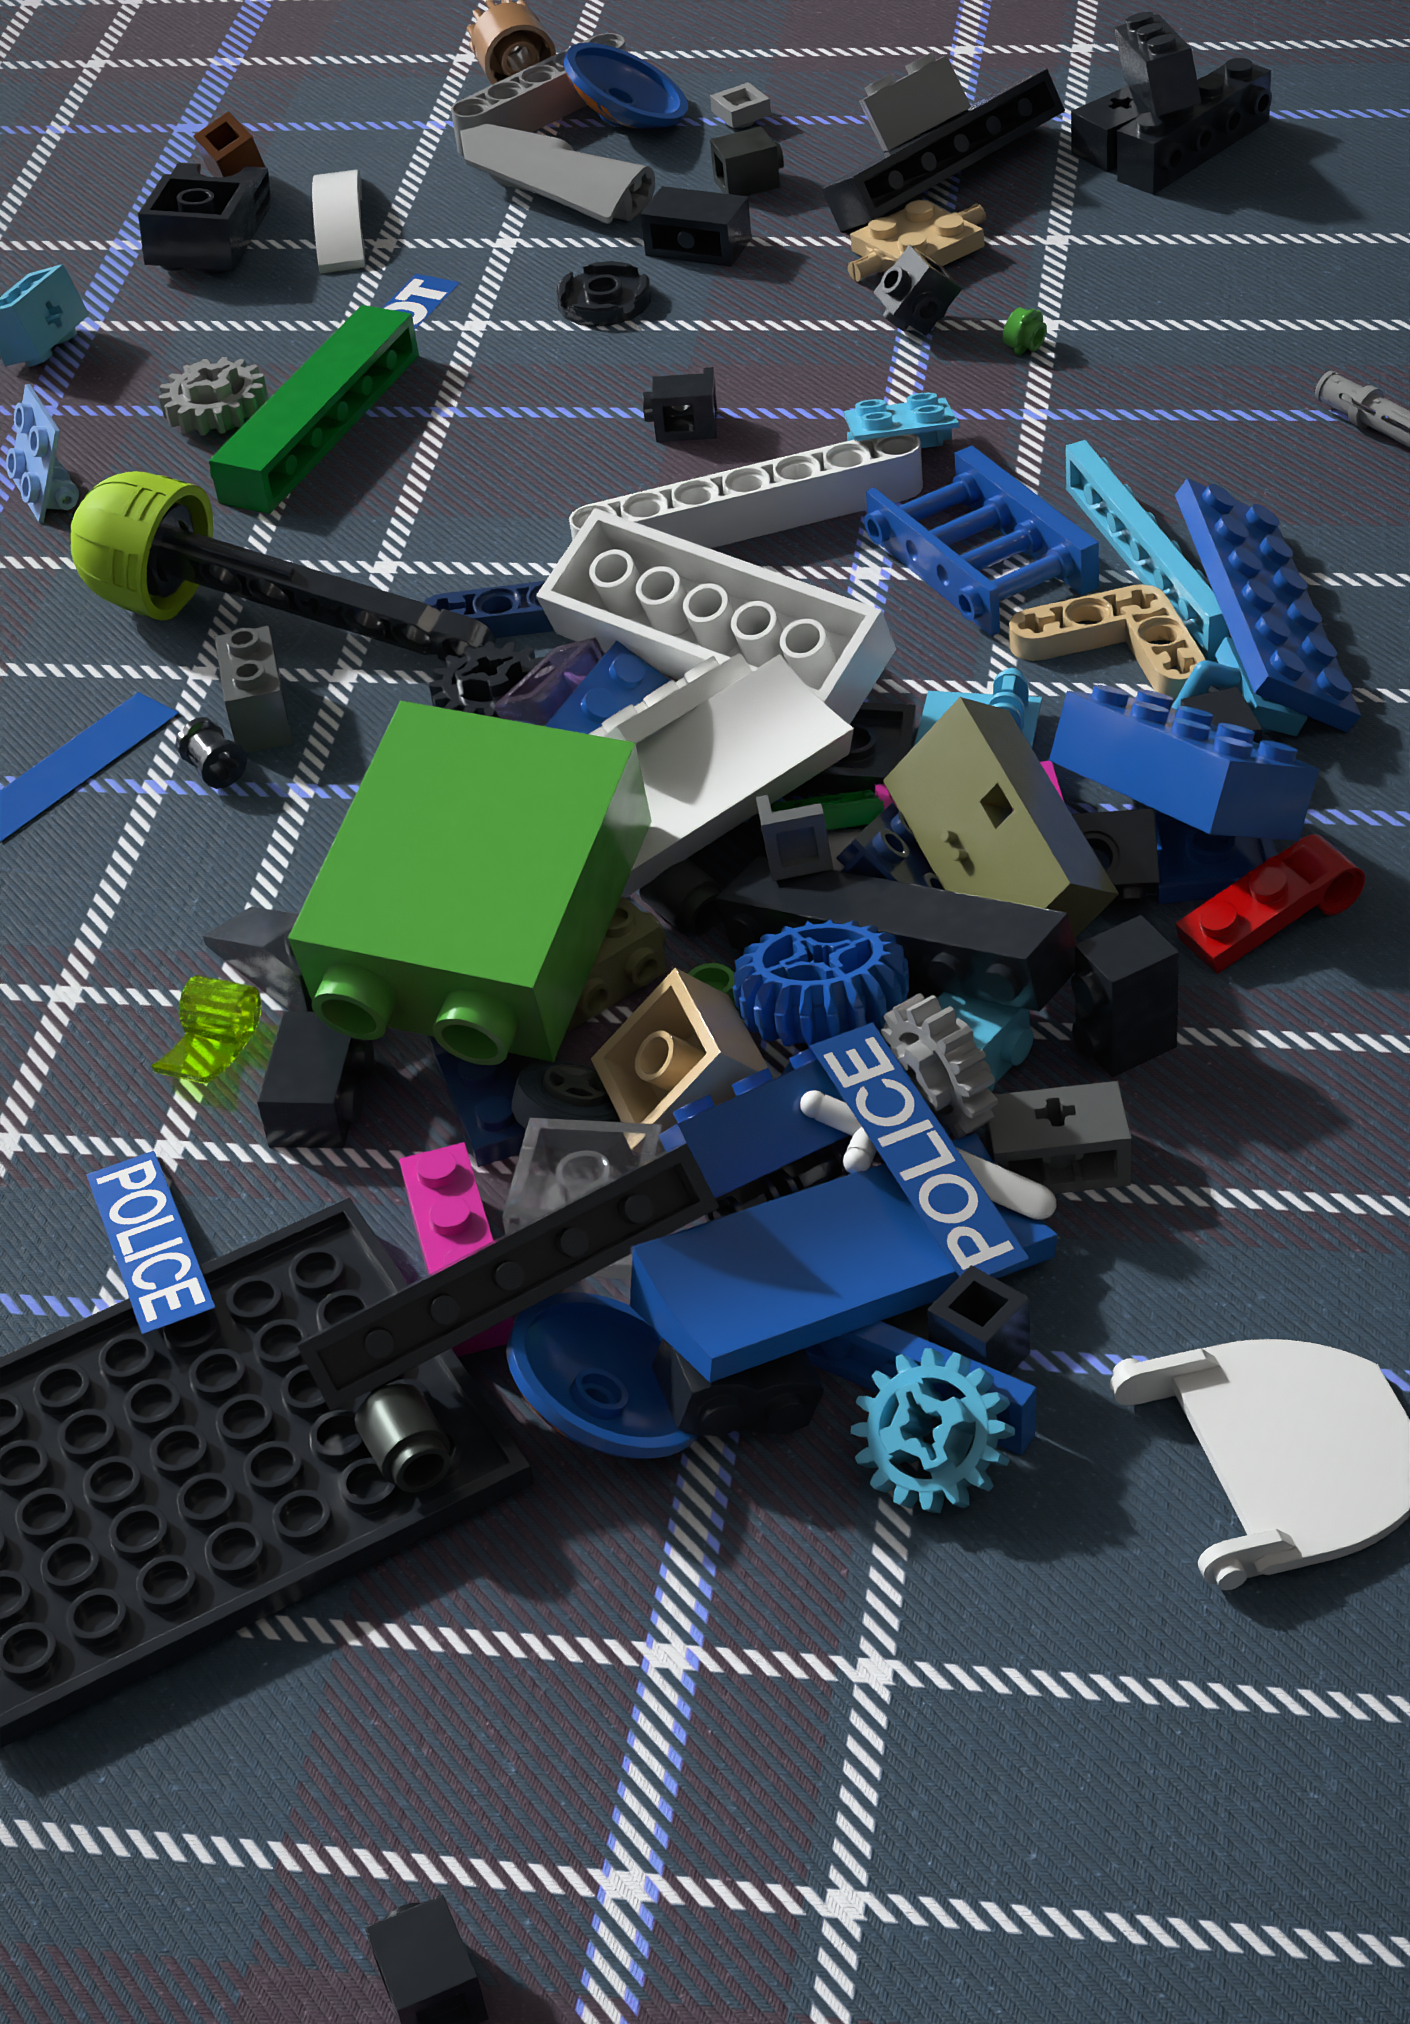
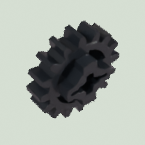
M492 641L486 642L484 647L476 649L470 646L464 647L465 656L462 658L451 655L445 658L447 668H435L433 670L435 681L429 683L434 707L518 722L524 719L535 723L538 720L537 709H549V696L554 695L551 673L548 670L546 658H535L534 648L532 647L516 652L515 642L507 643L503 649H495Z

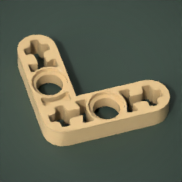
M1132 585L1025 609L1012 616L1009 622L1010 650L1016 657L1028 661L1046 660L1126 642L1155 692L1172 697L1173 702H1175L1196 664L1205 660V657L1166 594L1161 589L1152 585ZM1090 620L1098 621L1099 623L1085 625L1078 624L1077 622ZM1156 640L1171 641L1172 643L1158 645L1151 644L1148 642ZM1177 665V670H1176V669H1171V667H1174V666Z

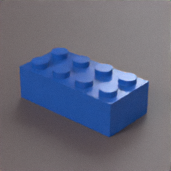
M1094 685L1092 693L1067 691L1049 761L1208 834L1299 841L1319 769L1295 759L1297 749L1273 741L1262 740L1260 744L1253 742L1254 731L1228 723H1219L1218 726L1211 724L1213 714L1186 706H1178L1177 709L1172 708L1173 698L1162 693L1140 689L1136 698H1129L1130 694L1128 692L1104 685Z

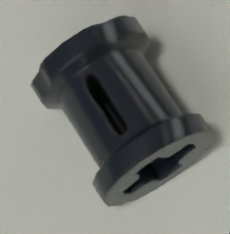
M207 717L195 718L189 721L176 737L175 748L177 754L191 765L198 767L199 777L209 787L215 789L226 788L234 784L246 769V752L236 742L225 740L223 729Z

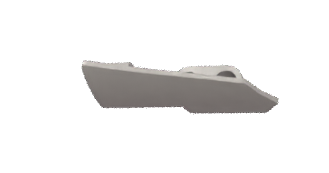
M484 124L460 131L465 164L488 173L492 179L501 185L535 192L606 224L612 222L613 218L631 221L648 205L654 194L655 174L649 166L576 152L566 141L559 138L491 124Z

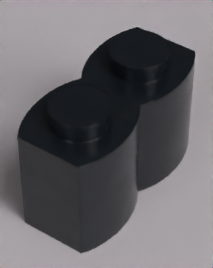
M662 1338L651 1366L677 1429L692 1435L723 1436L743 1427L758 1433L788 1434L809 1425L824 1391L805 1348L710 1383Z

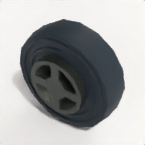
M554 1060V1062L542 1061L530 1064L520 1072L514 1089L511 1110L517 1122L533 1135L551 1143L572 1148H598L612 1144L622 1135L625 1128L595 1068L571 1061Z

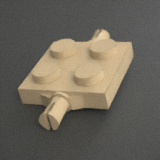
M917 200L910 202L906 205L905 209L888 217L876 218L870 221L868 226L850 234L852 251L862 256V258L848 264V272L856 282L875 272H886L894 266L909 245L941 266L953 262L985 246L984 230L976 226L979 223L985 222V211L978 203L958 213H950L933 205L930 201Z

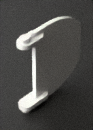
M1258 1339L1225 1343L1142 1362L1129 1358L1119 1362L1113 1369L1114 1376L1110 1381V1390L1119 1404L1129 1406L1172 1396L1177 1397L1247 1533V1536L1225 1540L1212 1545L1201 1554L1198 1560V1568L1203 1578L1210 1584H1218L1222 1590L1235 1589L1250 1577L1280 1573L1355 1553L1389 1535L1410 1516V1419L1376 1363L1352 1353L1320 1344L1282 1339Z

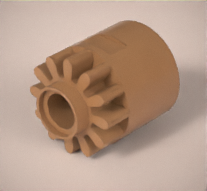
M486 0V6L488 7L486 12L483 13L479 9L473 11L477 22L475 25L467 26V31L472 38L469 46L492 85L556 55L555 46L536 14L529 9L524 0H518L516 3H513L512 0H501V4L496 5L494 0Z

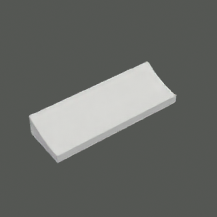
M780 654L636 744L652 822L621 897H628L654 880L670 866L684 861L757 814L756 797L768 795L771 805L849 754L854 728L817 697Z

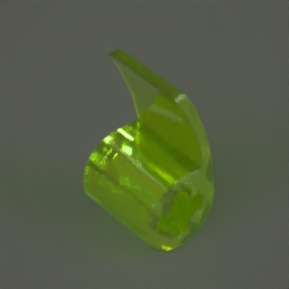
M202 975L191 977L185 984L179 1001V1018L185 1035L172 1050L157 1062L151 1064L153 1072L198 1083H209L233 1062L255 1032L261 1015L262 1003L258 989L253 986Z

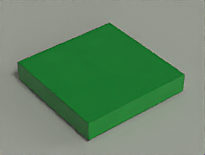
M871 790L780 801L770 805L771 812L773 813L821 803L827 830L868 825L884 811L883 800ZM758 812V813H757L758 826H759V829H760V831H761V833H762V835H763L762 827H761V822H760V817H759V812Z

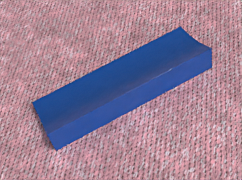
M976 1133L952 1141L955 1147L995 1164ZM886 1163L868 1168L865 1171H859L633 1246L629 1306L711 1383L934 1302L959 1278V1275ZM993 1202L1030 1259L990 1276L997 1279L1055 1257L1057 1233L1040 1219L1030 1218Z

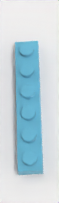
M1086 440L1066 445V490L1139 580L1144 585L1157 587L1166 594L1205 657V660L1217 661L1215 654L1224 638L1229 637L1230 632L1215 594L1207 585L1203 573L1198 569L1195 570L1182 555L1177 542L1169 540L1158 527L1154 515L1151 512H1146L1134 498L1131 488L1127 484L1123 485L1112 472L1108 461L1104 457L1100 458Z

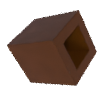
M229 111L193 135L206 167L214 177L232 176L242 171L246 166L266 168L253 136Z

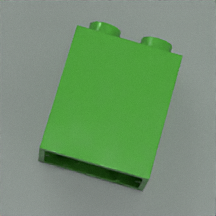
M400 701L288 937L312 999V1008L316 1016L333 1030L356 1039H378L384 1035L387 1027L432 1036L452 1055L479 1065L500 1064L506 1059L508 1053L554 1062L652 822L635 742Z

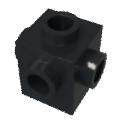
M909 245L894 266L885 272L881 283L873 293L885 305L886 308L882 314L893 325L902 331H906L911 326L927 336L934 325L944 317L948 307L961 292L962 287L943 266Z

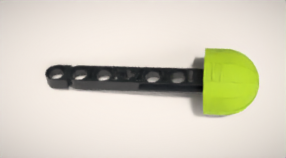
M133 471L109 477L88 492L78 506L72 520L70 531L71 555L74 565L85 584L101 598L125 610L149 616L153 619L168 620L176 616L193 597L198 586L201 585L423 655L437 654L438 659L446 661L445 658L449 655L458 658L464 657V647L470 646L476 649L484 647L486 642L492 641L494 645L496 643L493 632L486 625L471 617L442 609L440 612L426 603L214 539L213 511L206 492L197 485L185 483L167 476Z

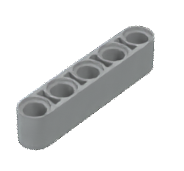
M615 33L599 34L581 42L599 43L626 51L624 37ZM568 49L453 104L451 113L458 153L464 156L460 132L462 130L491 124L532 133L587 106L570 83L566 74L564 58Z

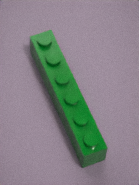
M361 305L208 460L218 503L271 514L418 358L419 351L412 313Z

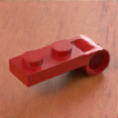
M1317 834L1308 835L1277 856H1272L1176 922L1179 940L1218 974L1313 907H1318L1327 915H1336L1348 909L1358 899L1364 888L1365 874L1323 837Z

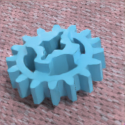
M924 1348L921 1366H918L912 1358L900 1354L896 1356L898 1374L895 1377L891 1378L877 1370L873 1373L872 1378L880 1389L876 1398L858 1396L856 1401L862 1409L869 1412L867 1422L851 1426V1434L868 1440L869 1447L863 1449L855 1456L856 1462L867 1468L878 1467L879 1469L873 1475L870 1485L884 1493L895 1488L893 1502L910 1509L919 1498L923 1510L931 1513H941L945 1495L953 1505L965 1508L970 1505L967 1487L973 1484L981 1489L990 1491L994 1485L985 1470L990 1463L1007 1466L1010 1460L1003 1452L996 1449L998 1439H1006L1015 1435L1014 1427L998 1421L996 1414L1004 1411L1010 1405L1008 1397L998 1392L986 1394L995 1379L993 1375L982 1368H978L969 1374L971 1360L954 1352L945 1364L942 1353L932 1348ZM932 1383L954 1385L966 1397L962 1399L952 1397L943 1401L940 1392L934 1390ZM935 1417L942 1420V1424L933 1430L935 1442L931 1445L924 1442L923 1437L932 1431L930 1419ZM975 1435L972 1448H971L969 1454L967 1455V1457L965 1458L966 1453H967V1451H968V1448H969V1446H970V1444H971V1441H972V1439H973V1436ZM921 1460L924 1470L929 1471L933 1479L914 1478L899 1464L903 1462L912 1464Z

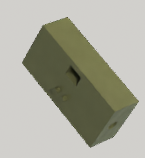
M959 697L883 780L930 866L938 877L939 882L946 891L1068 913L1074 939L1119 895L1009 710Z

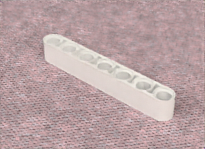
M916 434L861 441L851 440L588 504L576 509L569 517L572 541L594 508L710 549L867 510L866 491L874 487L894 503L908 500L918 495L923 488L921 442Z

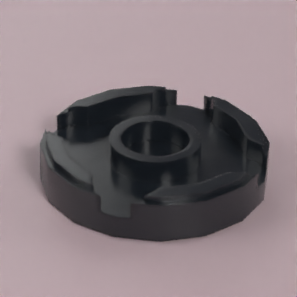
M607 261L588 264V266L583 267V274L575 277L573 276V271L566 274L557 285L556 290L559 312L565 319L578 325L597 327L629 321L643 313L651 303L649 277L646 274L640 275L637 267L623 262Z

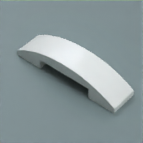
M359 169L313 176V218L320 274L366 267L365 245L361 229L360 200H362V183Z

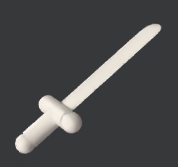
M816 1090L805 1093L801 1098L800 1107L806 1116L815 1118L819 1122L853 1136L843 1158L845 1169L851 1174L867 1170L873 1161L877 1149L847 1103L829 1095H824ZM957 1148L991 1201L1033 1219H1046L1054 1213L1056 1199L1047 1187Z

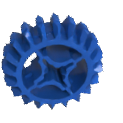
M830 919L824 924H812L807 921L805 926L791 928L784 926L781 933L777 935L765 934L760 937V943H754L745 947L744 955L735 960L736 972L734 973L735 985L733 986L735 1006L739 1007L740 1017L742 1020H745L748 1031L760 1033L762 1040L766 1041L781 1039L783 1045L787 1047L796 1043H807L810 1048V1045L873 1023L880 1032L886 1023L884 1015L892 1011L897 1005L907 1000V993L910 990L908 961L904 958L903 946L896 944L894 935L886 932L878 933L876 930L878 926L858 927V922L854 920L845 924H836Z

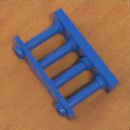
M969 446L955 452V477L952 484L901 506H897L875 487L866 491L867 515L864 518V525L870 539L875 544H880L956 607L965 619L973 621L990 636L1000 633V601L1056 577L1062 580L1081 596L1099 588V542L974 446ZM959 503L973 510L971 513L930 531L918 522ZM990 527L999 530L1005 535L960 556L948 547ZM1021 552L1037 560L993 581H990L979 572Z

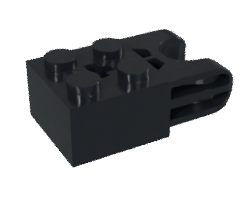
M179 162L171 174H163L138 212L144 265L160 266L168 271H177L184 268L205 269L206 272L212 274L234 271L271 205L268 168L246 166L242 171L232 176L207 177L200 174V163Z

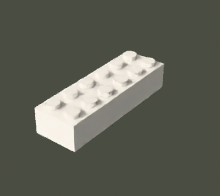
M596 508L593 509L536 595L556 634L603 652H607L617 640L660 673L677 680L685 678V673L711 656H714L720 665L741 653L751 670L754 671L780 654L816 696L849 725L896 650L881 609Z

